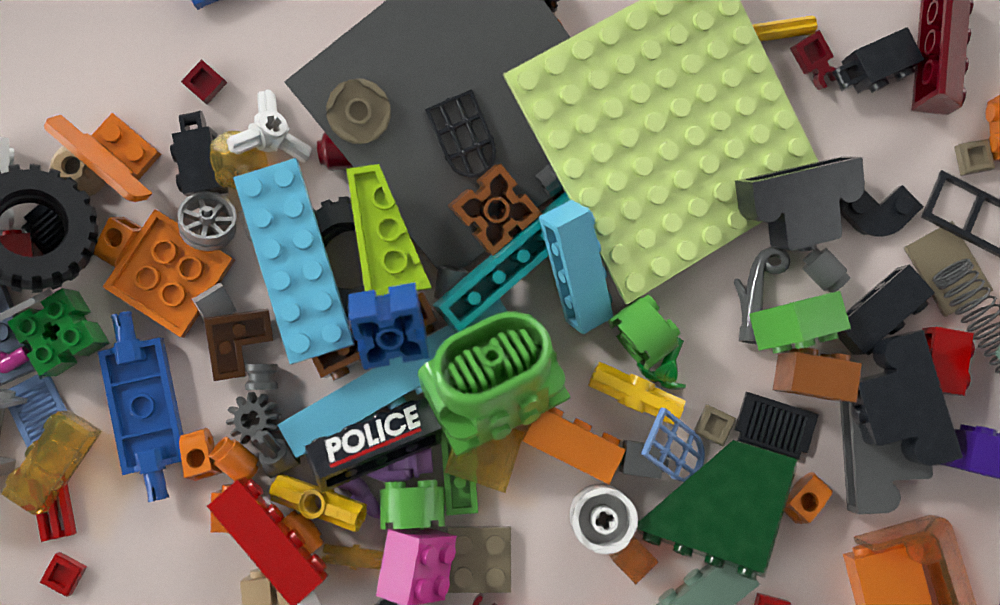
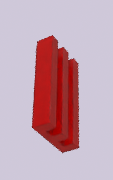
M66 472L30 479L41 542L77 534ZM54 480L56 481L57 492L65 530H61L58 504L57 500L55 499L52 481Z

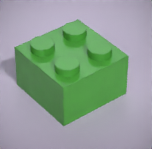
M841 291L749 314L758 350L772 348L773 354L792 350L791 344H795L796 349L816 345L815 338H818L819 343L838 339V332L851 328Z

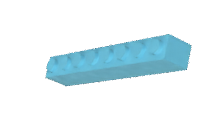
M499 298L466 328L495 314L508 312L501 299ZM447 325L428 336L429 358L403 363L402 357L390 359L389 366L373 368L279 423L278 427L294 456L298 458L306 455L304 446L310 444L318 437H328L340 432L348 425L368 421L378 411L387 406L391 411L407 402L404 396L414 390L417 395L422 393L418 370L426 362L434 359L442 343L458 333V331L452 330Z

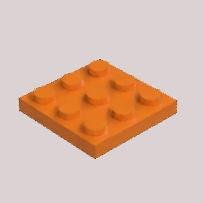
M154 209L103 285V288L174 334L185 338L200 315L192 299L214 285L221 283L235 262V259L220 249L202 251L187 245L180 236L178 222L159 210Z

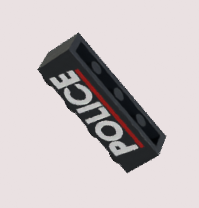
M426 398L418 401H408L400 408L388 413H378L370 420L358 425H348L340 432L328 437H318L304 447L308 464L321 493H324L441 444L442 428Z

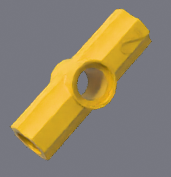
M598 362L588 384L589 387L617 399L618 403L640 413L646 412L655 418L660 408H666L680 419L686 402L681 398L656 388V384L631 373L628 375L602 362ZM665 415L663 421L674 425V422Z
M285 474L277 475L269 491L270 501L300 511L308 519L319 518L354 532L360 530L368 512L366 503L338 494L334 489L321 493L319 486ZM316 495L321 499V509L316 506Z

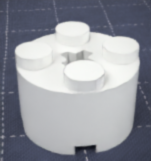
M594 484L584 488L574 497L570 508V523L576 537L585 547L600 554H612L624 549L630 543L638 526L637 512L631 500L619 489L608 484ZM602 511L610 515L606 518V524L604 525L595 520L599 518V513Z

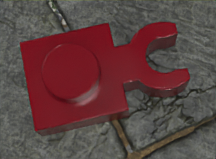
M820 30L812 33L790 48L804 75L813 72V84L818 90L828 87L824 81L825 74L828 75L831 82L836 81L835 76L832 74V71L836 68L830 66L827 62L834 55Z

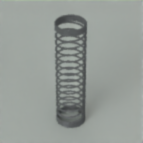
M967 258L944 268L933 277L932 281L936 284L938 290H942L956 283L965 275L976 273L972 280L958 285L944 294V298H949L974 282H982L977 289L962 294L949 304V306L953 307L968 300L978 291H988L984 297L975 299L955 311V315H960L973 309L985 299H994L990 305L981 307L961 319V323H967L978 318L991 307H999L996 313L985 316L969 325L966 331L971 332L985 326L1000 315V304H995L997 299L995 296H989L991 289L983 287L985 280L977 279L979 272L972 270L974 265ZM986 320L985 322L981 323L980 325H978V326H976V327H973V326H975L976 324H978V323H980V322ZM1000 322L981 329L973 335V340H979L1000 328ZM994 327L993 329H991L990 331L986 332L985 334L978 336V335L981 334L982 332H984V331H986V330H988V329ZM1000 332L993 334L984 339L983 341H981L978 344V348H986L998 342L1000 340V337L985 345H982L988 340L996 336H999ZM997 343L994 346L987 349L983 355L985 357L995 355L996 351L992 353L989 352L995 349L996 347L1000 346V343ZM997 356L990 360L989 364L997 365L1000 364V361L993 362L997 359ZM1000 365L995 369V373L1000 374V371H998L1000 369Z

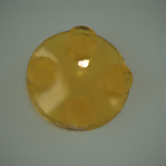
M227 131L211 142L210 161L216 174L215 179L217 183L222 187H230L237 190L233 177L268 167L266 153L257 148L238 155L231 153L228 149L227 139L241 132Z

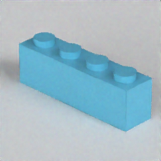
M570 200L539 216L565 321L584 335L613 317L612 297L607 289L605 279L607 278V273L600 257L601 245L595 234V217L589 208Z

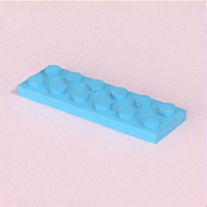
M294 158L233 177L289 364L293 365L355 345L298 160Z

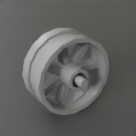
M205 191L186 197L180 204L177 213L178 228L181 238L187 245L197 250L214 251L227 246L234 238L237 215L234 205L228 198L219 193ZM200 208L199 214L192 212L193 210ZM222 211V212L226 213L228 217H217V216H218V215L220 214V212ZM186 217L196 222L185 226L183 219ZM217 225L230 226L226 231H222ZM199 229L201 235H197V234L193 233V231H196V230Z

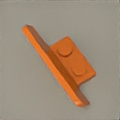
M111 113L92 135L88 133L83 134L62 115L47 118L44 129L126 200L139 202L147 200L152 195V192L141 184L139 179L162 154L118 116Z

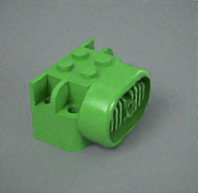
M503 312L474 324L444 341L437 350L434 359L426 362L418 370V378L423 395L457 457L492 439L500 440L506 437L513 428L521 424L529 425L535 422L540 417V414L571 399V395L565 387V374L557 362V354L551 346L549 334L543 325L534 319L531 314Z

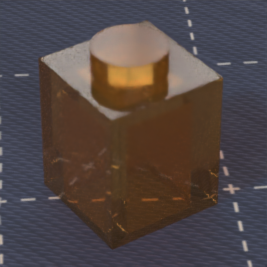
M634 535L624 549L609 554L613 562L635 585L659 562Z

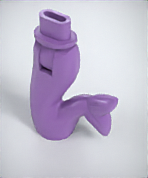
M432 448L383 467L366 476L383 482H405L413 478V474L415 478H420V474L433 473ZM361 477L336 487L348 490L352 495L350 498L366 503L367 514L373 518L380 519V505Z

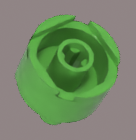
M646 295L644 298H637L608 320L611 329L617 326L620 334L616 338L637 363H640L642 360L645 361L644 369L649 370L678 347L677 336L681 334L673 321L670 319L665 321L657 312L660 308L650 295Z
M437 480L418 481V487L406 488L405 482H385V489L380 490L381 529H388L389 522H393V529L432 527V520H438L439 527L445 526L444 487H438Z

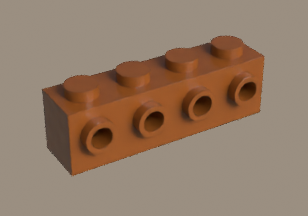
M422 292L418 294L426 332L429 335L436 331L434 325L438 324L439 321L426 295ZM351 328L355 345L311 358L321 378L332 377L333 381L351 373L349 367L359 362L363 367L358 352V340L354 339Z

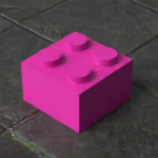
M428 527L388 529L376 596L400 605H421L445 600L450 587L449 575L451 564L456 554L455 543L457 536Z

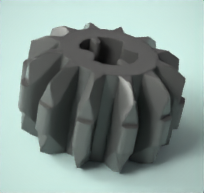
M249 392L247 400L242 396L237 397L236 403L238 407L231 406L228 408V411L235 415V417L226 420V424H235L236 426L230 435L235 437L241 434L240 443L244 445L250 439L252 442V437L256 435L255 431L258 429L263 431H279L278 424L273 423V420L282 418V414H273L272 412L278 403L272 401L267 404L268 395L261 394L257 398L255 392ZM258 413L256 418H260L259 424L251 425L253 420H249V415Z

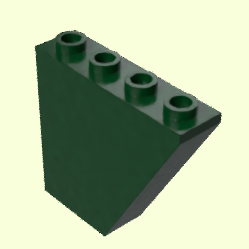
M732 440L638 522L636 530L639 534L643 535V541L652 545L660 546L661 542L673 546L672 551L683 556L691 557L692 553L705 557L704 562L714 567L723 569L724 564L737 568L736 574L751 580H756L757 576L765 578L796 473L797 459Z

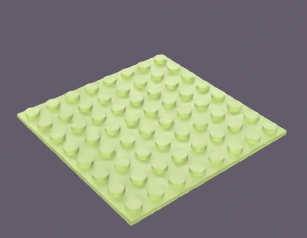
M639 0L503 74L569 199L589 208L595 217V234L601 245L600 257L625 304L631 303L761 223V221L748 220L740 214L735 186L736 180L819 162L740 0Z

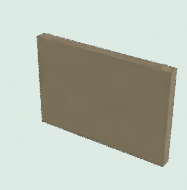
M941 227L903 247L918 274L935 292L932 298L944 317L954 313L961 306L983 297L988 292L987 290L978 291L974 296L953 307L949 306L950 302L955 298L977 289L982 284L981 281L974 282L956 295L944 298V294L949 290L972 280L976 273L967 274L951 286L938 290L932 279L938 272L962 259H970L974 265L972 270L979 272L977 279H984L983 287L990 288V292L993 291L964 239Z

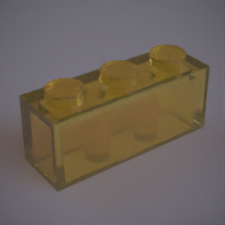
M57 411V413L52 414L46 420L43 426L45 430L40 438L27 448L24 454L26 458L20 467L14 469L6 479L5 483L7 486L1 495L32 515L48 512L61 490L66 486L102 432L72 411Z

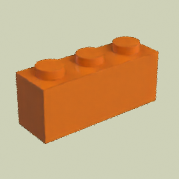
M556 407L540 414V417L535 422L529 424L522 438L523 442L610 484L626 451L619 446L620 439L606 432L600 437L590 432L593 427L592 425L578 418H575L573 423L562 418L564 411Z

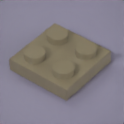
M448 526V534L457 536L455 543L456 554L451 564L448 593H511V526Z

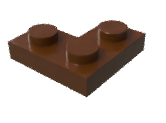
M269 309L204 318L213 381L246 376L242 346L273 341Z

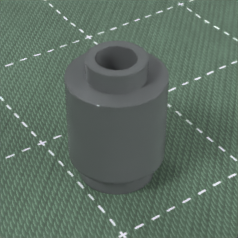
M818 248L812 250L803 259L806 264L802 269L823 291L827 289L829 293L836 292L851 278L846 273L848 269L827 248L821 251Z

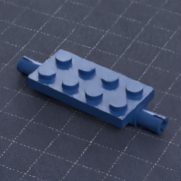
M131 311L120 312L119 315L112 314L110 317L113 322L116 343L110 349L98 351L122 475L139 472L140 475L143 474L148 503L169 498L163 469H166V465L182 462L179 439L183 435L164 338L159 337L140 341L139 338H136Z

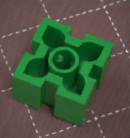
M61 288L40 301L44 309L29 308L7 322L19 343L30 344L33 351L26 355L39 376H58L78 363L74 356H90L110 344L98 322L87 321L85 318L91 311L80 292Z

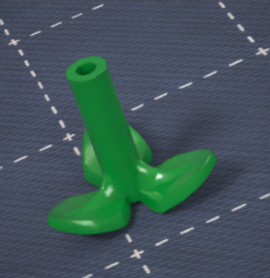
M677 337L678 347L663 358L661 365L655 371L644 369V365L641 363L636 364L642 375L650 382H660L661 387L680 390L686 388V384L676 383L678 377L676 360L684 343L679 337Z

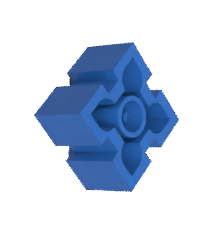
M415 282L388 287L389 294L377 296L375 290L348 294L349 322L354 339L358 340V352L364 370L389 366L390 359L402 357L403 363L429 358L427 332L420 310Z

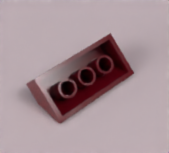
M921 0L917 46L925 60L915 66L911 111L949 115L962 107L966 99L964 75L969 66L966 51L971 38V29L968 26L969 16L974 6L973 0Z

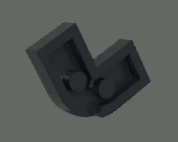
M903 185L898 186L880 204L865 189L862 196L855 202L839 201L840 214L859 233L875 237L889 236L898 232L924 207Z

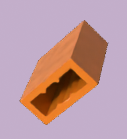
M890 537L884 539L881 545L872 547L871 544H861L854 546L852 552L843 554L856 605H932L916 544L904 540L903 537Z

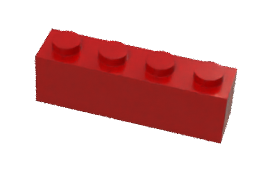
M246 477L237 479L206 507L289 605H297L328 577L325 571L327 566L317 554L311 555L303 546L306 542L302 535L294 528L290 530L282 521L285 517L280 509L274 504H267L261 496L263 494L262 488L253 479L247 480Z

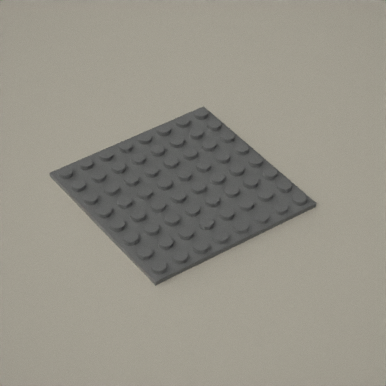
M386 0L284 81V83L354 168L375 164L380 165L409 236L438 270L439 265L465 268L480 256L485 249L472 235L477 230L473 223L469 226L463 225L447 205L466 189H472L475 193L481 187L476 182L481 176L469 178L453 171L445 160V155L425 109L445 101L446 98L455 97L472 89L489 131L494 137L496 158L492 167L496 164H502L517 183L512 188V191L516 195L526 194L538 208L550 197L540 187L534 175L544 169L546 165H549L550 162L503 74L571 37L544 0ZM350 79H366L376 83L386 93L390 103L391 118L387 129L378 139L367 144H352L342 140L332 131L327 120L326 104L330 93L340 83ZM470 94L460 98L468 118L478 114ZM455 100L444 105L452 125L462 121V115ZM440 107L431 110L430 113L438 131L446 128V121ZM480 118L473 121L472 128L478 142L480 143L488 139ZM463 125L457 128L456 134L463 150L473 146V140L467 126ZM447 132L441 135L449 156L457 153V147L451 133ZM491 144L483 146L484 150H482L488 165L492 158ZM477 150L467 153V159L473 173L477 174L483 171L485 168ZM461 156L451 160L458 170L468 174ZM490 203L488 214L498 216L500 213L497 210L500 208L499 203Z

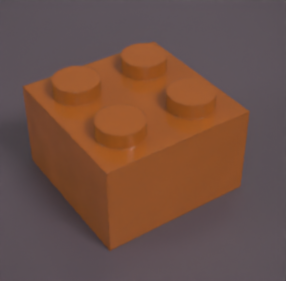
M806 347L801 349L793 348L789 350V353H778L772 390L831 401H857L862 363L851 362L850 355L831 353V355L820 354L818 356L819 350Z

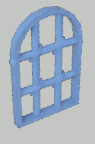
M660 408L641 454L671 476L672 479L685 482L703 466L705 448L701 438L694 430L690 429L666 408ZM665 415L674 422L671 431L662 424ZM678 427H681L689 434L687 443L677 436ZM659 429L667 434L668 440L665 447L655 440ZM693 439L696 442L698 452L692 448ZM673 440L683 447L680 459L670 452ZM652 444L660 450L661 456L659 461L649 454ZM688 452L697 458L694 469L686 464L685 459ZM666 456L676 462L675 472L663 465ZM681 468L690 473L687 477H679Z

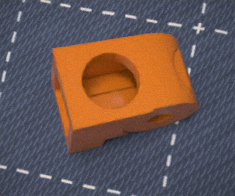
M109 217L98 238L94 255L111 266L116 267L142 227L125 217Z
M208 428L180 436L179 446L184 478L197 481L222 473L213 464L214 460L209 457L215 444Z
M810 472L804 475L790 491L784 513L796 524H810L826 505L833 491L814 472Z

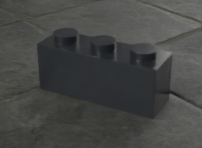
M910 264L897 267L846 311L851 328L838 332V339L852 355H870L873 353L874 346L887 334L893 335L905 326L904 320L910 314L916 315L929 305L927 300L935 292Z

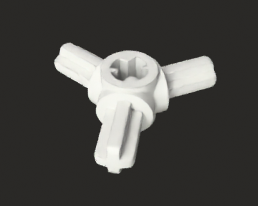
M271 90L259 92L257 94L258 114L254 117V123L249 124L248 130L227 139L229 151L238 155L253 148L264 152H277L278 148L299 161L306 162L313 149L288 133L290 128L285 118L277 113L276 95Z

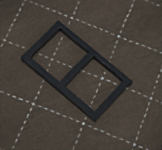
M941 170L921 218L1000 258L999 247L971 234L984 200L1000 208V199ZM945 181L976 195L963 229L932 214Z

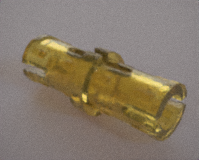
M325 543L322 553L335 554L336 556L325 554L322 556V560L325 564L350 566V570H357L358 567L381 570L382 561L375 559L383 560L384 551L364 549L358 544H353V547Z

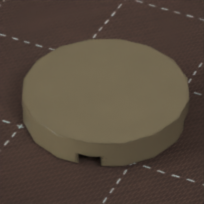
M350 79L340 83L330 93L326 104L327 120L332 131L342 140L352 144H367L378 139L387 129L391 118L390 103L386 93L376 83L366 79Z

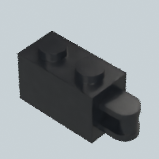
M906 27L853 51L841 61L843 65L832 71V74L835 76L841 91L854 87L857 94L867 89H870L871 93L889 85L888 80L896 77L897 81H900L915 73L913 67L925 59L909 28Z
M201 110L179 115L181 132L172 133L173 144L170 145L172 159L177 163L179 174H176V184L179 191L183 192L187 197L194 193L205 191L219 194L228 193L218 134L206 125L205 116ZM197 124L198 128L190 130V126Z

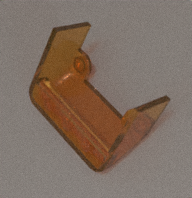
M927 515L853 537L855 543L874 552L904 543L906 552L913 561L927 565L939 605H977L953 527L947 519L936 515Z

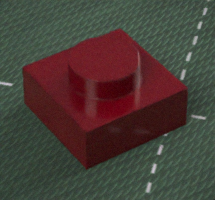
M202 59L181 81L206 105L227 84Z

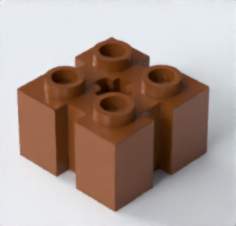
M502 164L494 165L476 180L481 187L475 193L472 189H466L447 205L463 225L469 226L472 223L475 225L477 230L472 235L485 251L493 256L512 240V237L508 234L510 230L515 227V229L523 231L542 214L526 194L516 195L512 191V188L517 183ZM490 203H499L500 208L497 210L500 213L498 216L488 214Z

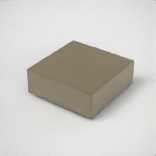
M989 139L954 146L960 176L996 169Z
M706 404L694 431L699 436L724 447L736 418Z

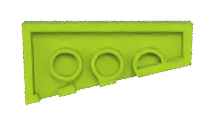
M375 164L346 169L365 291L375 290L377 296L389 294L388 287L415 282L417 291L432 289L380 165Z

